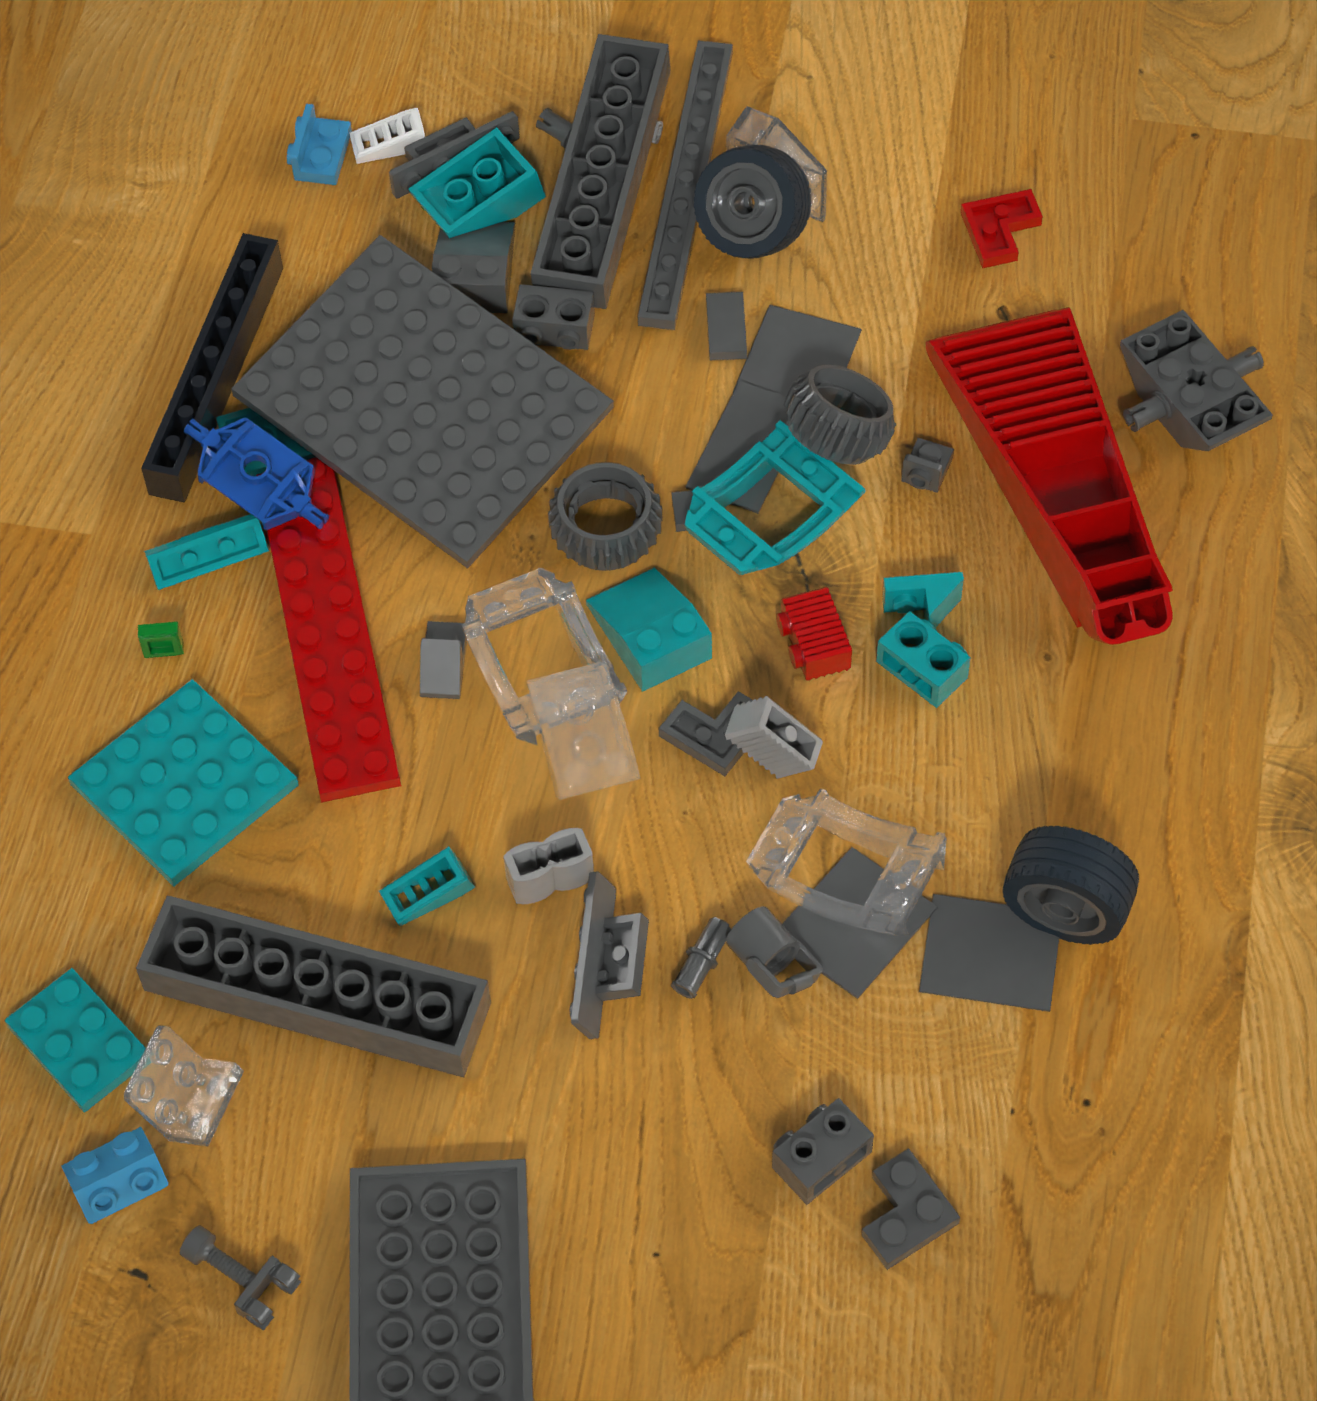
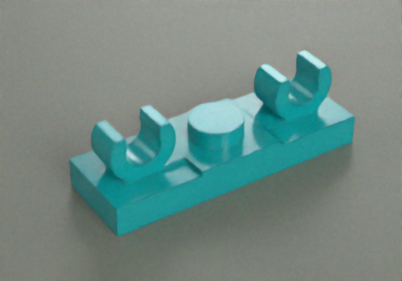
M249 514L189 534L144 552L156 587L160 590L268 552L269 549L260 521Z

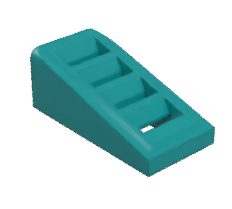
M448 846L381 889L379 893L397 924L402 926L463 896L474 889L475 885L458 856ZM450 869L454 878L448 882L443 872ZM435 877L440 886L434 891L428 882V879ZM418 884L425 894V897L420 900L412 888ZM402 892L405 893L411 903V906L404 909L397 897Z

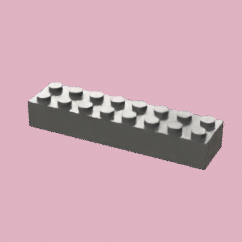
M598 34L530 273L533 286L593 291L594 307L607 309L671 71L668 44Z
M168 895L136 967L144 991L463 1078L465 1077L491 1005L488 980Z

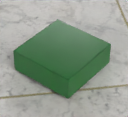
M178 621L138 625V639L144 658L184 654V642Z

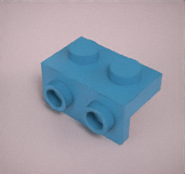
M142 1127L131 1132L121 1133L112 1141L92 1151L80 1153L72 1161L61 1165L89 1224H93L166 1188L169 1184Z

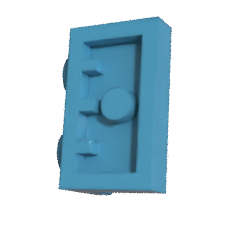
M306 104L303 115L298 116L296 119L295 142L290 143L287 149V164L292 165L294 180L337 185L350 141L349 133L352 132L351 122L316 118L314 105Z

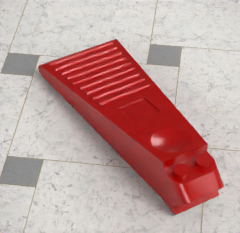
M1070 307L1042 312L926 341V351L930 361L1077 628L1083 627L1087 635L1092 639L1110 645L1121 644L1166 631L1173 619L1168 593L1173 591L1172 585L1154 549Z

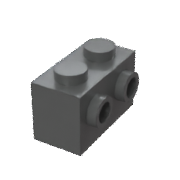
M838 1098L828 1107L825 1104L817 1107L808 1116L806 1124L795 1133L790 1130L776 1141L773 1146L772 1168L800 1199L808 1205L872 1153L874 1134Z

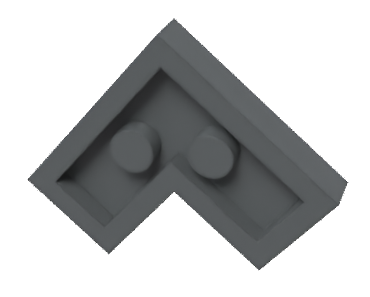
M738 691L716 719L681 700L659 727V737L721 775L726 776L744 754L742 748L738 749L736 744H732L731 739L726 740L725 737L733 709L737 704L741 705L743 702L747 703L749 700L751 702L753 700Z
M909 1148L873 1171V1180L893 1205L894 1209L862 1228V1237L887 1270L959 1224L960 1216Z

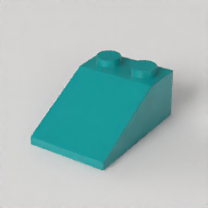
M497 127L408 189L410 194L449 238L517 218L546 197L537 171Z
M656 568L650 569L586 600L587 607L642 692L712 659L711 631L693 604Z

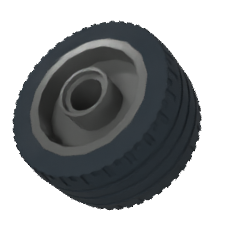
M746 145L732 148L714 158L705 167V170L702 171L698 179L696 190L694 191L693 204L696 221L702 230L701 232L706 236L705 238L723 253L748 259L772 255L792 244L807 225L812 206L809 181H807V176L796 160L777 148L766 145Z
M1064 826L1037 827L1025 834L1014 853L1005 877L1003 898H1005L1004 900L1007 906L1010 907V910L1033 928L1058 936L1059 939L1068 942L1089 945L1103 944L1114 940L1125 925L1136 897L1139 873L1133 861L1123 851L1096 835Z

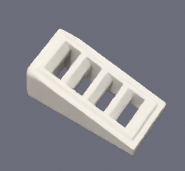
M418 108L405 110L349 133L356 164L405 155L404 147L425 137ZM384 138L383 142H377V139ZM370 141L371 147L364 149L363 142Z

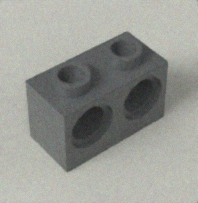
M520 284L512 319L513 329L535 345L562 347L569 350H588L595 317L594 292Z

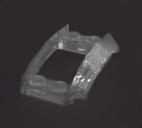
M538 568L468 596L465 608L466 618L462 625L463 632L498 707L517 739L537 745L536 735L605 707L611 715L614 713L627 694V688L624 683L620 682L614 672L613 664L604 651L584 612L572 581L564 583L555 578V573ZM555 606L585 671L518 698L495 654L487 632Z
M819 789L816 796L801 799L799 794L782 798L746 862L769 890L813 913L846 925L894 936L910 935L905 925L935 868L944 870L947 838L945 833L937 832L935 836L917 833L915 827L893 823L866 814L829 796L827 790ZM817 825L842 839L890 858L864 906L821 893L788 877Z

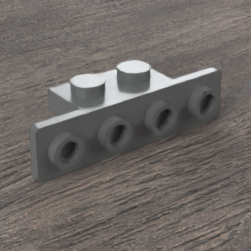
M512 111L477 129L474 128L466 117L404 147L405 157L408 159V162L389 172L392 194L398 199L410 193L408 190L410 187L496 127L511 144L520 138L518 116Z
M598 871L589 873L588 887L584 892L585 910L583 925L579 930L580 950L578 963L574 970L576 980L574 998L569 1010L572 1025L589 1039L599 1038L603 1001L641 995L649 919L642 913L613 917L616 888Z

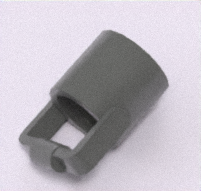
M758 907L742 917L733 926L726 938L728 947L746 965L748 971L763 988L775 998H781L788 994L793 995L811 987L823 971V967L817 959L786 929L767 907ZM795 958L806 971L789 977L780 983L775 976L782 972Z

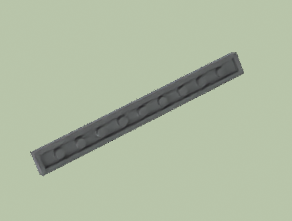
M698 40L638 313V326L675 330L698 223L694 213V191L702 171L705 170V167L711 161L733 56V44Z

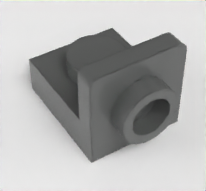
M917 438L911 454H906L904 458L902 482L908 483L917 489H927L938 493L952 462L954 449Z

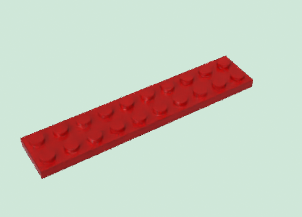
M315 457L306 460L314 466L315 471L310 495L311 504L329 515L327 523H323V528L318 529L304 517L298 516L293 520L267 530L322 803L399 787L401 782L335 473L332 468Z

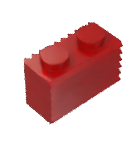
M828 587L782 598L781 613L776 614V620L781 636L789 635L792 643L788 650L794 669L801 668L807 681L813 678L818 679L820 676L825 677L828 674L833 675L835 672L840 673L843 670L848 671L851 668L852 648Z

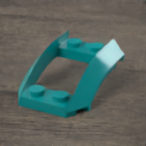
M779 420L775 424V429L762 442L758 441L733 466L701 488L697 486L692 491L693 496L690 509L687 511L684 525L690 535L738 575H744L777 566L802 551L826 532L866 490L832 461L813 453L803 446L792 435L788 426ZM774 468L821 507L795 531L775 545L770 546L727 511L725 507L744 495Z

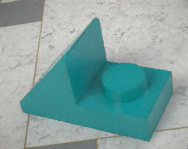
M963 572L884 578L882 594L884 613L897 612L904 614L909 611L923 610L924 619L931 622L936 628L961 601L964 581Z

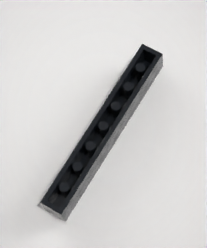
M242 234L141 467L148 495L185 503L198 473L203 447L197 440L184 433V429L187 424L190 425L189 421L195 419L209 431L212 428L215 430L217 428L216 417L222 416L232 392L231 388L235 385L283 271L278 240Z

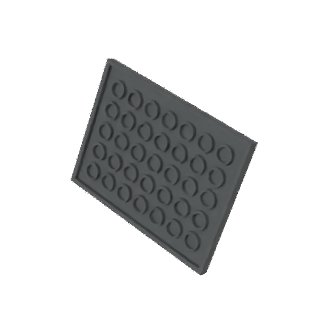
M381 235L368 246L231 388L235 398L467 569L614 408V400Z

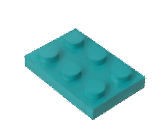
M73 968L4 1020L10 1031L84 1113L152 1060L151 1054Z

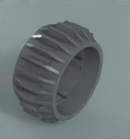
M819 365L804 375L800 374L797 380H794L785 398L784 406L786 407L787 425L792 435L807 449L830 461L849 465L864 463L868 459L874 458L877 454L881 455L895 432L896 423L894 422L893 404L886 392L869 378L845 367Z
M595 463L574 471L567 479H563V484L559 488H555V497L549 501L550 511L548 512L551 538L556 540L557 549L564 551L566 558L573 559L579 566L582 565L601 571L621 569L636 563L643 555H648V548L657 544V535L661 534L662 506H660L659 494L654 492L653 483H648L643 474L639 475L632 468L621 464ZM610 498L621 500L632 505L636 511V519L633 521V525L627 530L612 535L591 534L578 528L575 523V514L578 513L579 507L597 499Z

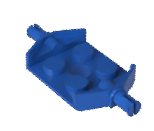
M242 418L220 429L215 430L212 428L211 431L199 424L195 419L189 421L190 425H186L184 433L197 440L203 447L197 474L199 482L201 484L204 481L260 520L265 530L293 520L298 516L304 517L318 529L323 528V523H327L329 515L311 504L310 495L315 475L314 466L251 420ZM252 461H260L267 468L262 475L250 476L245 472V467Z

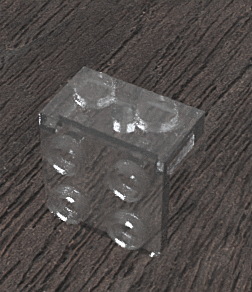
M159 1025L156 1027L125 1089L124 1099L169 1141L208 1147L244 1070L235 1062L203 1059L169 1026Z

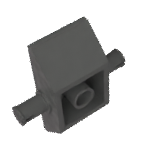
M1184 310L1121 340L1120 347L1136 392L1143 400V402L1127 408L1123 412L1127 426L1135 423L1130 428L1132 431L1136 432L1140 428L1159 420L1181 447L1210 451L1272 419L1273 414L1241 378L1264 366L1260 352L1252 355L1257 350L1254 346L1229 359L1224 358Z

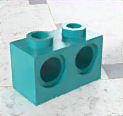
M909 611L878 640L876 662L934 707L938 708L968 679L971 657L960 644L950 642L938 633L931 622L926 619H920ZM905 644H914L916 647H907ZM935 667H944L947 670H937Z

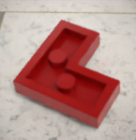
M1032 189L961 204V216L982 269L1018 261L1019 251L1011 232L1042 225L1043 216Z

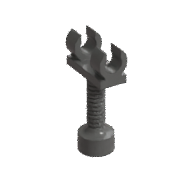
M201 1225L195 1227L184 1240L180 1248V1255L194 1265L207 1261L214 1268L239 1285H242L245 1290L234 1303L237 1314L243 1318L245 1317L259 1329L265 1330L274 1316L271 1315L272 1310L260 1302L258 1298L271 1282L284 1292L292 1295L302 1282L299 1280L300 1275L286 1264L279 1262L273 1255L258 1274H255L216 1248L214 1245L216 1236Z

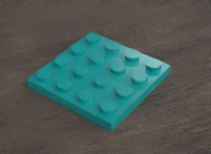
M193 679L68 776L70 785L173 887L299 786L297 777Z

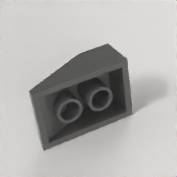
M500 222L451 238L440 228L433 254L432 272L488 312L508 313L515 222Z

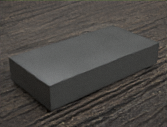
M743 292L706 293L710 361L747 359Z

